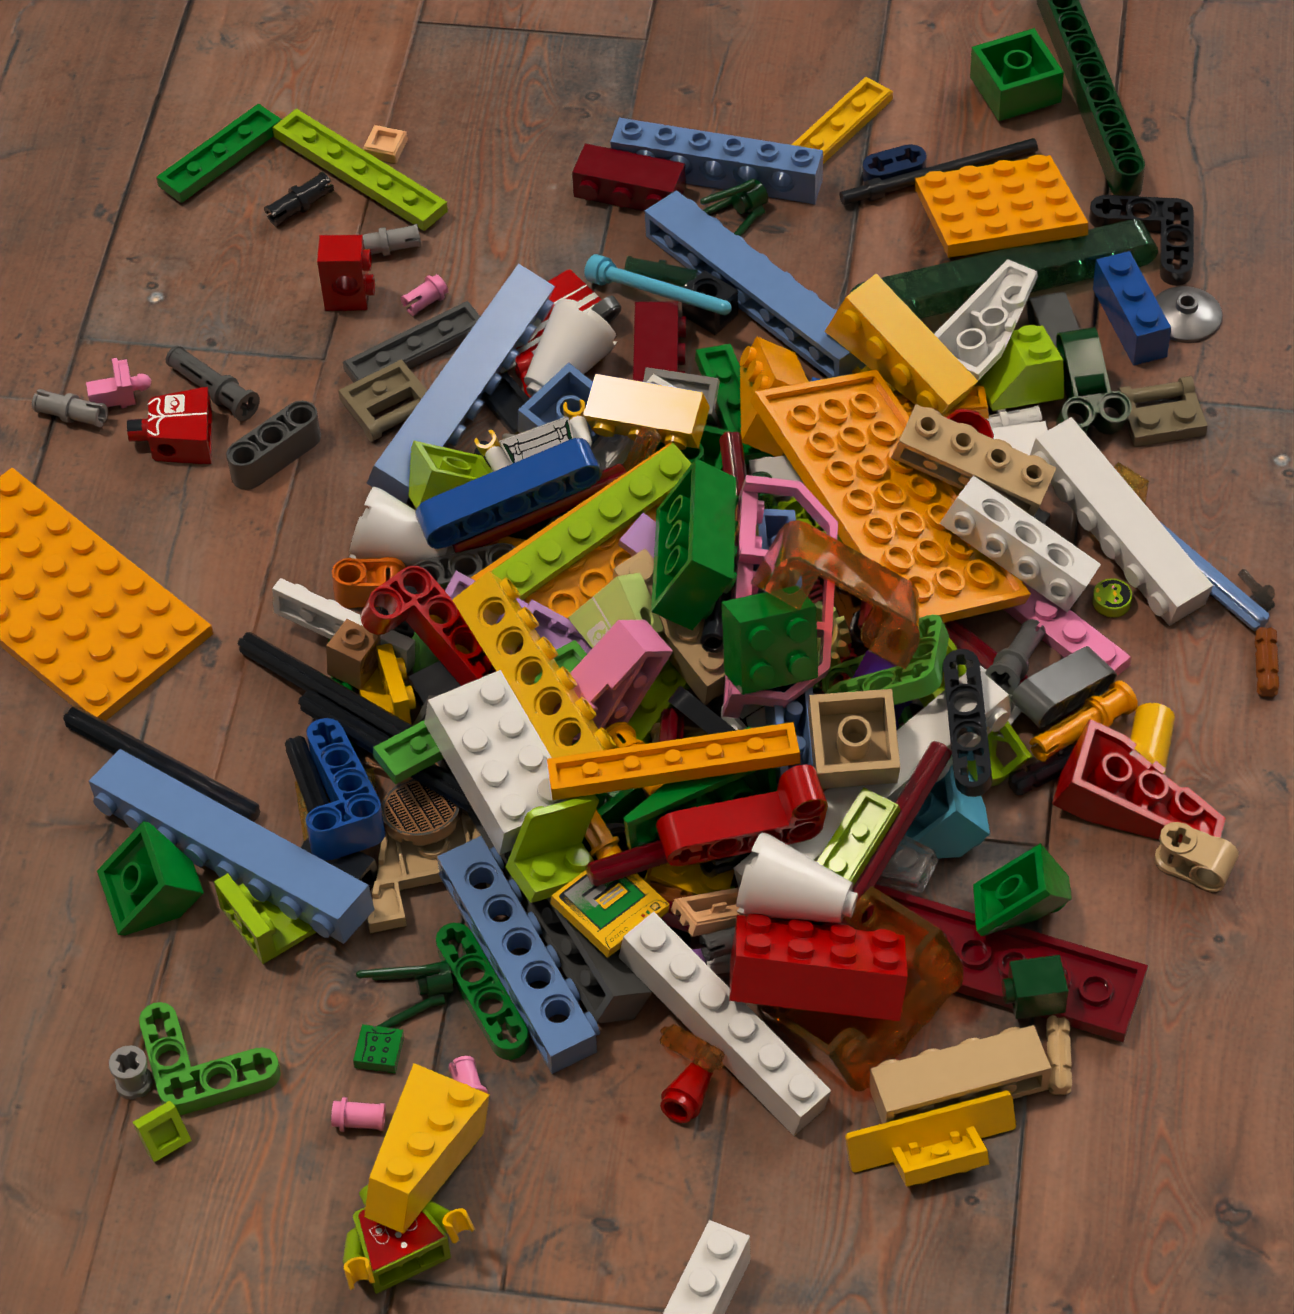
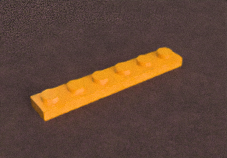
M794 722L548 758L547 764L552 799L560 800L801 764Z

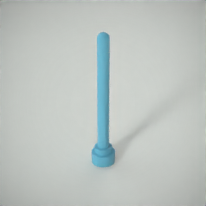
M594 254L585 265L584 274L586 280L598 285L609 284L613 281L722 315L729 314L732 308L731 304L726 300L617 268L612 260L605 256Z

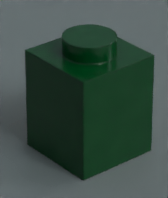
M1060 955L1009 962L1008 978L1002 979V992L1005 1004L1012 1003L1015 1019L1066 1013L1068 987Z

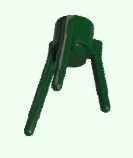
M750 179L741 185L704 197L700 200V203L706 205L722 200L703 210L708 215L730 205H733L734 209L740 214H750L734 232L735 235L742 236L758 217L765 214L763 205L768 202V193L760 181Z
M447 960L422 966L379 968L356 972L357 978H372L374 981L415 978L419 996L425 994L428 996V999L377 1025L380 1027H394L431 1007L445 1004L444 994L453 993V982Z

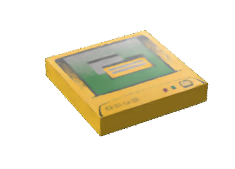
M611 851V852H609L607 855H605L604 857L613 855V854H615V853H614L613 851ZM586 870L551 895L550 904L607 958L621 948L623 936L652 912H655L661 918L668 912L670 905L637 873L594 886L587 877Z

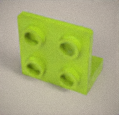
M595 794L579 798H569L564 802L546 807L538 806L526 814L505 867L530 903L550 898L551 895L584 872L589 862L594 861L583 846L582 841L599 803V799Z
M228 873L214 881L220 908L262 964L316 933L311 925L299 918L294 920L287 917L276 905L267 900L261 902L255 899L243 883L237 886Z

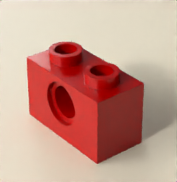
M319 235L317 265L325 311L368 310L369 296L375 295L374 274H368V271L372 269L371 249H365L363 235Z

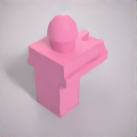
M117 358L112 359L115 377L86 382L90 402L103 403L107 407L121 405V408L136 405L133 391L140 390L142 392L151 386V379L148 375L137 374V376L130 377L127 359L118 361Z

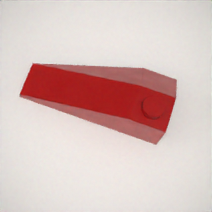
M1092 719L1086 723L1061 772L1052 805L1088 822L1158 840L1161 830L1171 822L1185 823L1194 829L1221 838L1226 819L1189 787H1179L1164 774L1165 767L1157 761L1153 764L1134 749L1137 744L1126 735ZM1182 834L1179 835V838H1178V842H1179V843L1182 842V838H1183V835H1182Z

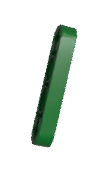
M453 922L444 925L437 932L436 946L441 961L447 960L454 984L493 1052L505 1060L520 1058L529 1047V1036L525 1022L471 930L461 923ZM455 939L457 943H462L464 956L459 958L457 950L452 944L449 945L448 941ZM472 967L479 968L484 972V976L476 982H468L461 976L465 970ZM488 999H497L503 1004L502 1008L493 1014L482 1012L480 1005ZM506 1023V1029L509 1034L517 1038L515 1043L510 1044L507 1039L503 1040L502 1028L500 1027L502 1024Z

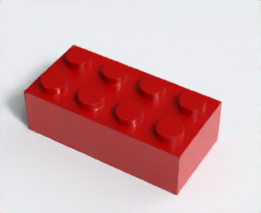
M762 914L737 915L730 959L729 1001L900 1021L908 978L905 935H899L887 929L875 931L858 930L845 924L825 926L812 924L802 919H793L791 921L776 920Z

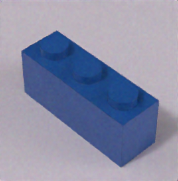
M1128 251L1096 259L1093 290L1133 366L1167 357L1171 326L1131 252Z

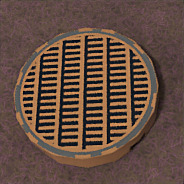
M414 779L406 780L393 787L383 798L381 805L385 831L396 841L403 843V839L412 841V845L419 846L439 842L451 835L457 828L456 823L459 818L461 820L462 808Z

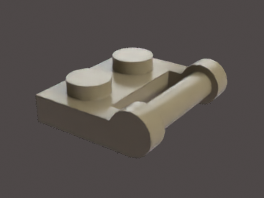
M402 359L338 390L340 401L360 424L366 437L371 442L381 438L382 432L405 422L427 392L426 388ZM411 396L415 399L376 420L373 415Z
M1191 376L1180 377L1178 382L1135 389L1125 386L1117 389V391L1124 393L1132 404V410L1126 421V426L1134 447L1206 435L1208 425L1196 396L1194 381ZM1178 396L1182 400L1139 408L1135 406V403Z

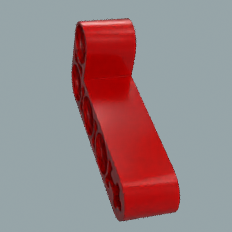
M419 566L406 567L370 594L360 615L362 625L370 633L383 635L406 621L461 686L496 672L450 596L424 568ZM404 586L414 587L419 594L408 592ZM375 606L385 608L390 615L380 614L376 611ZM429 615L440 617L444 624L434 622ZM455 645L464 646L470 654L460 652Z
M798 765L786 770L781 775L778 789L775 792L674 811L662 816L657 821L656 828L667 862L672 866H685L750 853L755 841L762 832L775 837L787 845L810 840L821 833L828 803L816 769L812 765Z

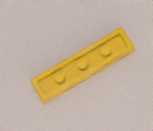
M865 77L792 145L823 150L824 164L893 100V91Z

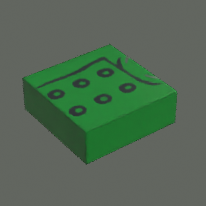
M362 1024L353 1059L354 1068L396 1073L404 1041L403 1029Z

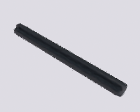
M246 632L243 638H239L237 644L240 646L239 651L300 688L306 691L313 690L386 735L393 737L412 727L411 724L254 633Z
M307 690L298 700L301 711L316 720L331 718L338 721L350 741L372 754L374 746L391 738L313 690ZM433 764L411 776L414 780L465 811H473L455 776L438 765Z
M78 706L70 707L69 711L65 713L63 720L67 728L114 753L122 749L253 822L259 817L261 811L258 803Z

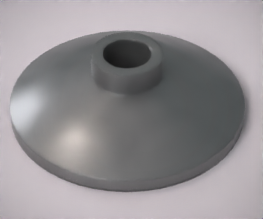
M1178 286L1166 289L1155 297L1171 326L1170 340L1183 343L1199 342L1211 337L1221 325V306L1212 295L1204 290L1189 286Z

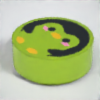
M1105 579L1095 586L1093 606L1097 612L1107 617H1119L1129 611L1132 602V590L1127 583L1119 579Z

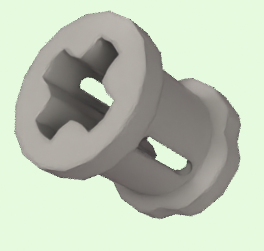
M129 1045L118 1048L112 1053L109 1059V1069L112 1076L115 1077L118 1094L130 1100L145 1096L151 1090L153 1081L150 1070L147 1068V1057L144 1051L139 1047Z

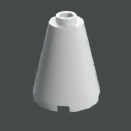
M565 298L558 300L552 309L524 378L527 393L532 397L567 363H570L581 373L585 374L611 352L616 346L617 341H613L616 333L608 322L592 309H589L587 313L577 309L576 307L579 305V302Z
M373 487L364 504L369 506V509H365L362 517L360 516L349 550V558L380 559L393 557L401 560L405 566L409 567L425 559L455 552L452 545L442 549L431 548L427 544L416 518V510L386 491Z
M762 832L758 836L751 851L759 855L752 859L750 865L746 864L739 887L736 907H739L737 910L738 914L745 916L762 914L769 918L802 919L829 923H841L844 916L852 917L858 900V893L852 892V882L769 834Z

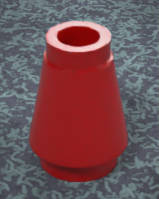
M701 1060L691 1061L689 1066L663 1090L660 1107L669 1119L678 1123H688L699 1115L710 1079L713 1076V1070L707 1063Z

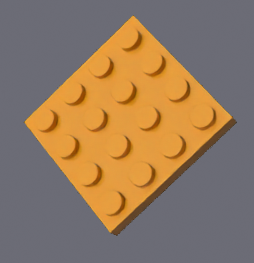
M1033 155L1028 159L1017 161L1000 160L992 165L979 167L964 166L960 170L948 172L932 171L925 176L915 178V191L948 258L1088 235V221L1051 155Z

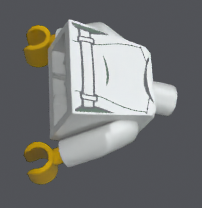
M580 399V410L577 412L568 410L567 402L563 404V418L500 441L493 430H488L492 437L489 444H480L477 437L474 442L479 452L486 457L492 470L496 471L570 439L583 438L587 440L591 447L592 439L588 423L584 417L585 402Z

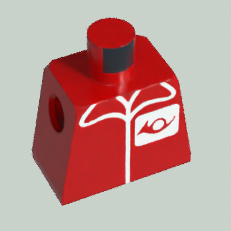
M208 387L152 397L148 401V418L127 420L129 442L148 441L152 459L155 461L212 464L213 410Z

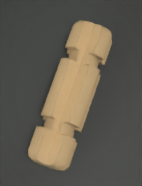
M1051 1015L1048 1017L1046 1024V1037L1048 1038L1047 1059L1051 1066L1048 1090L1053 1095H1067L1071 1092L1072 1087L1070 1022L1065 1017L1057 1018Z

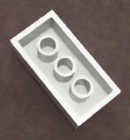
M501 670L428 700L424 724L498 854L502 855L511 851L524 818L530 810L538 806L546 807L567 800L552 799L547 759L552 757Z

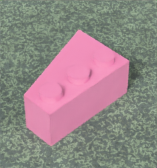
M618 620L570 673L577 682V686L573 690L579 698L584 697L596 712L597 716L593 718V721L598 729L602 727L606 730L614 723L629 722L673 652L646 620ZM562 702L558 703L555 706L553 714L558 712ZM581 732L573 738L572 744L580 739Z

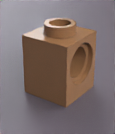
M346 619L326 645L327 674L361 690L378 668L376 646L381 645V635L370 633L364 626Z

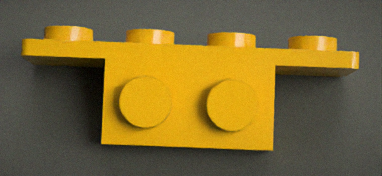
M391 643L376 646L378 668L361 690L358 689L359 693L367 700L411 724L410 710L416 709V701L412 686H405L403 682L407 680L403 657L396 658Z
M1008 1090L849 1132L845 1135L849 1166L853 1172H859L894 1162L903 1182L908 1187L989 1165L988 1150L981 1138L1016 1128L1013 1097Z

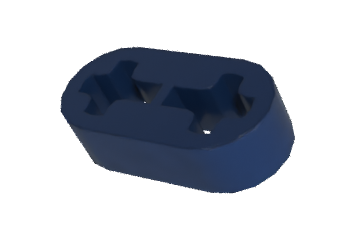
M909 144L871 154L863 161V181L878 177L884 180L926 168V151L918 145Z

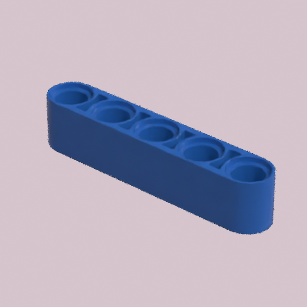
M574 438L429 498L417 507L415 514L427 544L431 548L442 549L587 489L600 480L602 470L587 440Z

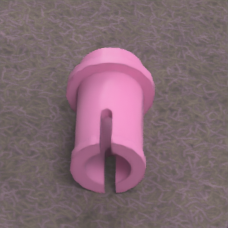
M436 274L433 277L428 275L425 277L424 283L406 295L401 296V302L405 307L414 300H418L407 309L410 315L415 316L434 301L444 300V295L448 293V288L439 275Z
M461 1056L453 1060L454 1063L449 1064L448 1068L454 1080L489 1094L486 1087L481 1085L476 1062L473 1057Z
M343 1097L341 1101H333L331 1126L339 1127L341 1132H344L346 1128L378 1129L383 1131L386 1104L348 1102V1098Z

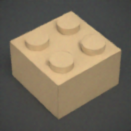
M892 689L809 695L808 716L813 767L816 769L822 789L898 783L900 759Z

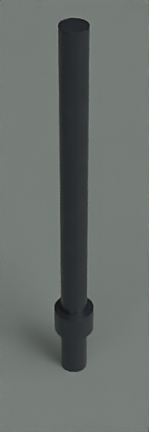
M1031 138L881 180L879 177L865 181L862 186L841 191L839 193L840 200L843 205L865 199L869 201L884 198L886 193L915 186V178L925 176L929 172H948L960 170L964 166L979 167L990 165L1000 160H1008L1037 152L1038 145L1035 138Z

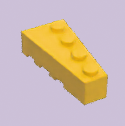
M877 274L873 275L845 297L824 331L871 370H878L886 382L912 403L924 408H933L940 412L942 416L963 401L978 382Z
M413 1063L369 1176L364 1217L404 1234L484 1134L490 1094Z

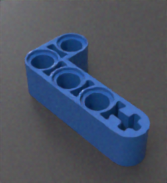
M331 718L318 719L312 722L306 730L309 749L321 783L331 803L312 809L307 814L305 820L311 853L322 860L328 861L373 847L384 839L386 833L380 799L343 727L338 721Z

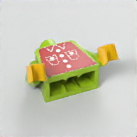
M366 1185L359 1192L365 1207L352 1215L355 1227L346 1235L343 1265L348 1287L350 1290L355 1289L354 1284L359 1280L365 1279L369 1280L375 1294L450 1259L451 1254L446 1234L449 1235L452 1243L455 1244L460 1241L457 1235L463 1230L473 1232L475 1230L467 1211L462 1208L450 1211L430 1200L403 1234L364 1217L368 1185Z

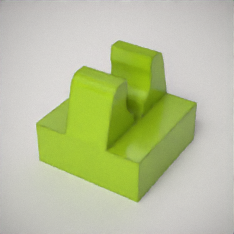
M171 1101L164 1103L132 1122L148 1156L153 1162L192 1141L176 1106Z

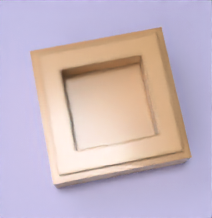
M374 125L363 150L381 161L396 164L408 141L407 132Z

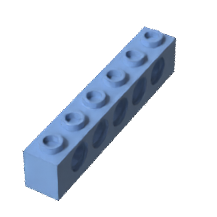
M619 118L610 141L611 149L685 163L686 184L726 190L741 185L750 179H756L763 184L768 197L815 204L823 180V150L625 118Z
M479 836L437 856L440 878L525 1022L528 1033L551 1074L596 1053V1036L600 1034L597 1022L589 1011L583 1013L578 1004L580 995L571 978L564 980L558 969L561 967V963L555 949L551 944L545 946L539 937L542 934L540 924L532 911L527 914L520 904L523 901L520 889L513 879L507 881L501 871L504 869V864L495 847L489 849L482 836ZM479 883H488L491 885L490 887L482 890L474 888V886ZM498 915L510 917L505 922H495L492 920ZM516 948H525L529 950V952H527L524 955H514L510 953L512 950ZM535 981L548 983L542 989H534L529 986ZM556 1014H561L568 1018L561 1023H554L548 1020Z

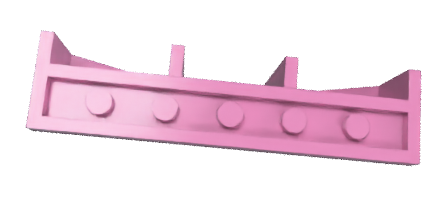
M746 475L738 497L736 511L738 527L735 532L737 554L734 559V571L737 573V577L731 589V600L758 593L760 573L753 571L754 564L824 572L822 622H817V637L821 638L818 678L798 682L786 692L763 690L742 695L725 674L723 717L739 718L743 706L750 704L772 707L778 705L785 708L789 703L796 700L827 676L830 669L838 521L800 481ZM758 493L794 497L827 533L825 556L761 549L762 536H756V524L762 523L764 501L758 500Z

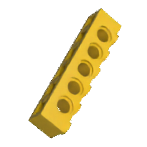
M488 571L452 599L496 672L501 670L552 758L609 750L616 747L614 740L602 727L598 729L594 723L593 718L597 716L596 712L584 697L579 698L573 690L577 686V682L564 666L561 668L554 660L558 656L556 649L546 637L540 638L535 630L539 626L537 619L527 607L521 608L516 600L521 595L507 577L501 580ZM505 613L503 619L497 623L498 618ZM523 642L521 650L515 654L516 648ZM542 672L540 680L534 684L536 676ZM562 702L558 712L553 714L555 706L558 703ZM581 732L579 741L572 745L573 738Z

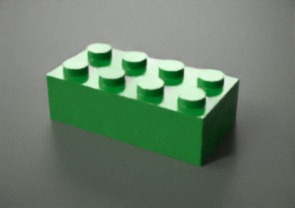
M697 458L656 510L651 603L652 613L692 631L702 618L707 619L711 615L718 598L722 593L727 594L732 589L737 577V573L734 571V559L737 554L735 532L738 527V521L735 520V508L738 504L736 477Z

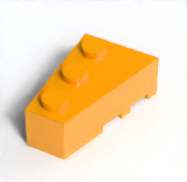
M756 336L752 346H747L740 358L742 443L777 457L782 456L784 452L750 401L755 391L809 381L795 352Z

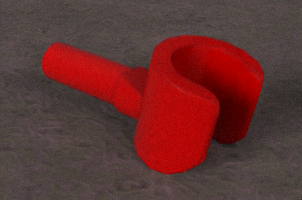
M531 351L515 358V373L518 378H521L524 392L529 398L531 396L526 391L527 386L524 378L534 356Z

